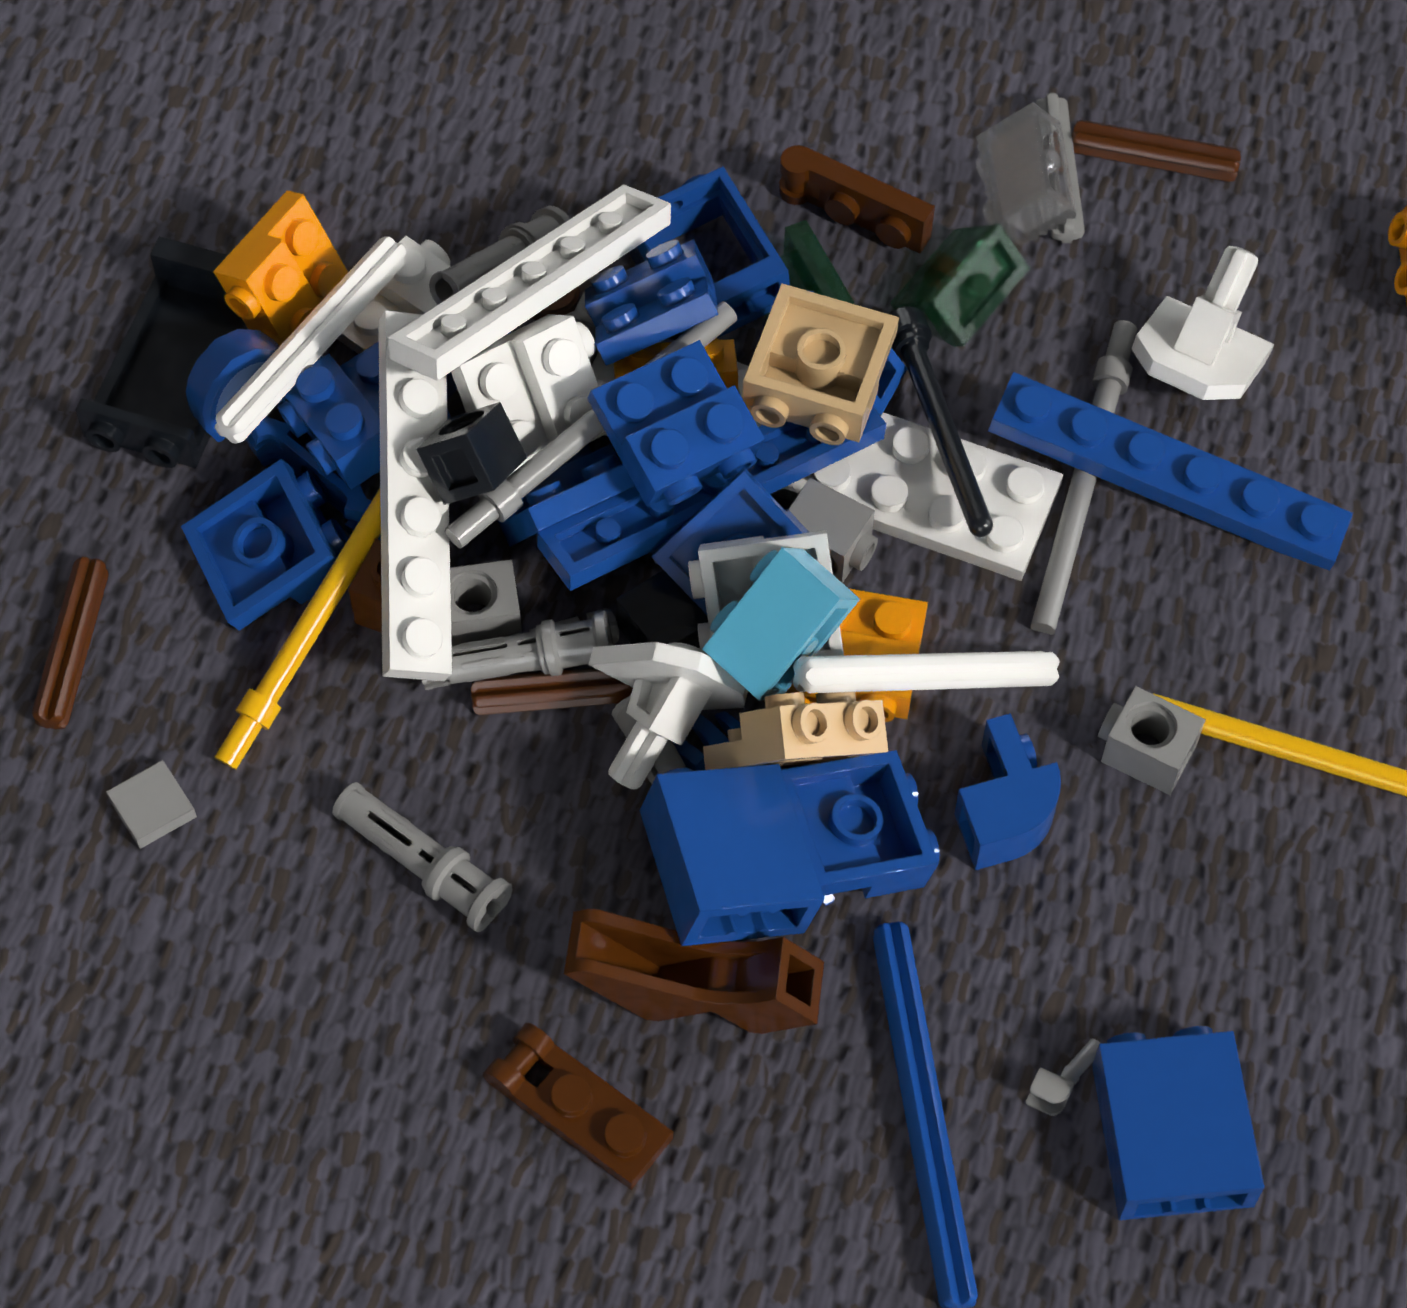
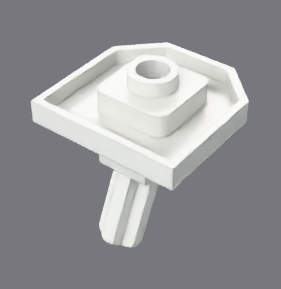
M1236 246L1226 247L1205 294L1196 297L1192 307L1166 296L1137 333L1132 346V351L1148 375L1202 400L1240 399L1264 366L1274 346L1273 343L1236 327L1242 313L1237 310L1258 265V258L1253 253Z
M648 642L593 647L588 664L633 687L626 713L637 721L612 762L608 773L615 781L629 789L641 787L668 740L678 745L683 744L702 710L744 708L748 693L747 689L710 656L706 655L704 651L684 643L672 642L664 644Z

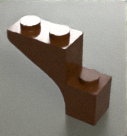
M583 909L573 912L564 975L645 1020L664 1021L713 1011L750 1033L764 1034L817 1024L824 961L785 937L761 941H728L681 947L676 930L599 909Z

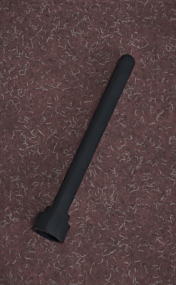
M910 306L895 309L889 313L899 317L897 334L891 348L901 361L905 362L969 531L976 537H985L991 533L993 521L927 355L932 332L922 310Z

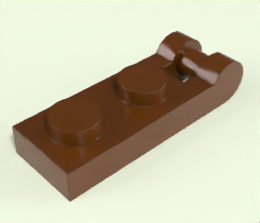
M794 145L782 152L780 157V173L782 177L779 182V195L782 200L792 205H801L809 202L824 209L830 218L840 224L851 225L855 223L876 233L878 238L889 247L895 249L906 247L921 254L931 238L934 205L805 146Z
M526 1022L512 1039L515 1044L513 1049L504 1059H494L483 1072L484 1079L632 1190L672 1141L673 1131L555 1045L552 1039L540 1028ZM536 1062L550 1071L538 1088L524 1078Z

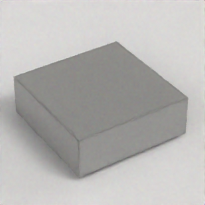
M163 760L106 791L111 804L140 849L197 817L192 804Z

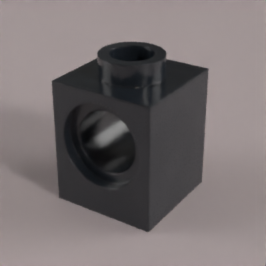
M501 402L450 417L416 449L444 505L494 491L527 458Z
M664 570L616 598L618 627L631 644L648 642L669 644L677 642L700 649L698 624L708 623V617Z

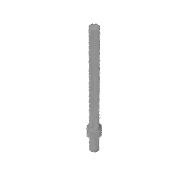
M720 302L717 305L719 315L686 330L645 365L698 340L701 341L705 348L737 321L735 311L726 302ZM591 408L518 468L494 491L480 494V501L445 529L448 538L453 544L461 549L495 520L500 522L507 520L523 506L522 498L601 434L604 429L593 409Z
M1120 320L1114 323L1106 355L1099 358L1092 384L1096 389L1092 405L1111 413H1115L1119 395L1127 391L1133 370L1132 365L1129 363V358L1137 327L1129 321ZM1074 468L1031 623L1032 630L1053 635L1056 630L1097 479L1096 476Z

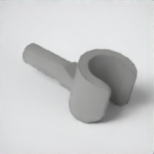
M1090 1039L1071 1062L1065 1066L1061 1076L1040 1067L1031 1085L1026 1104L1051 1116L1061 1113L1079 1077L1094 1061L1098 1046L1101 1043L1096 1039Z

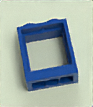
M722 166L708 174L696 175L688 179L681 187L658 197L671 203V224L629 252L635 264L638 265L647 261L645 256L651 249L723 216L752 265L714 283L717 305L722 301L726 302L737 315V321L717 338L770 313L781 283L790 285L789 272L725 168ZM684 330V331L678 333V335L680 336V335L683 334L686 330Z

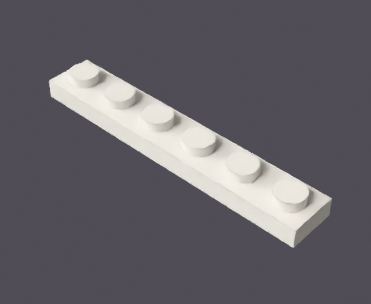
M623 184L389 336V359L438 381L670 225L671 203Z
M385 310L378 320L382 677L445 681L452 674L450 539L445 532V529L449 526V504H443L416 449L447 421V378L445 375L436 381L389 359L388 337L422 315Z

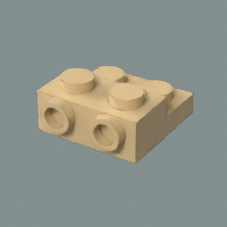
M781 283L743 380L742 399L754 420L772 428L782 427L786 421L808 427L815 439L828 445H840L845 439L859 443L878 394L879 380L897 334L899 317Z
M803 692L765 696V709L739 713L741 728L727 730L729 742L703 746L705 770L779 764L780 767L800 766L888 752L883 700L856 701L855 692L817 693V703L805 704Z

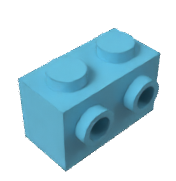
M782 547L779 552L773 550L765 555L751 572L750 580L753 582V585L739 602L736 600L730 602L717 614L710 625V630L714 634L702 648L704 652L758 700H765V696L786 693L793 684L792 681L795 675L793 669L794 662L801 656H815L860 600L858 596L804 549Z

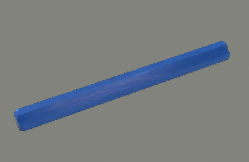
M904 922L883 923L875 927L873 942L939 1304L941 1308H971L976 1304L978 1292L910 931Z

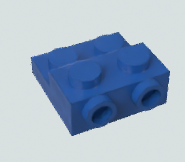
M694 239L680 245L678 240L665 242L650 250L645 256L647 261L628 270H625L623 265L614 266L592 278L590 281L592 286L585 289V307L595 325V345L606 366L719 315L714 281Z
M700 340L591 390L587 398L646 507L665 498L669 505L678 504L699 492L703 488L701 481L719 472L724 479L734 477L744 467L748 469L757 462L755 454L765 441L736 386L726 388Z
M378 341L341 366L336 363L330 354L316 361L312 367L307 368L298 376L296 384L283 397L286 402L277 407L282 418L297 438L307 433L312 441L306 444V447L322 472L327 476L331 472L336 471L350 490L380 471ZM447 409V420H448V419L451 417V415H450V413H449V411H448V409Z
M587 444L522 498L523 506L504 522L498 521L511 547L536 535L537 532L622 493L635 485L624 465L620 464L611 444L592 452L589 444Z
M282 459L181 526L228 624L239 631L289 597L301 605L311 599L349 539L336 520L331 518L326 521L320 506L328 502V497L314 475L309 471L300 474Z
M744 467L652 552L651 557L707 615L705 598L693 599L688 561L699 560L698 549L700 544L764 536V539L809 533V531L788 509L785 511Z
M897 750L781 770L824 896L862 889L864 897L871 898L926 886L939 864V845L934 832L925 827L918 808L916 782L909 772L905 773Z

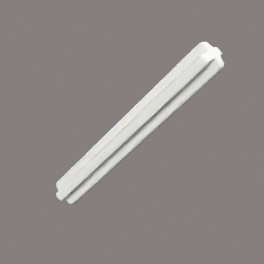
M390 236L380 238L216 414L215 419L217 423L215 424V430L220 436L226 437L234 444L243 442L296 384L298 376L307 368L312 367L405 265L404 256L407 254L405 246L402 243H396Z
M1043 651L801 656L794 662L793 669L795 675L792 682L796 690L810 694L1052 686L1059 679L1057 668L1060 661L1053 652Z

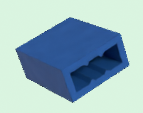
M770 764L693 771L689 768H676L664 774H657L639 811L681 947L805 933L825 897L780 765Z
M1193 1026L1175 1032L1173 1037L1147 1039L1143 1033L1130 1032L1113 1036L1106 1043L1099 1044L1092 1069L1118 1219L1129 1220L1254 1207L1265 1187L1234 1031L1213 1033L1210 1027Z

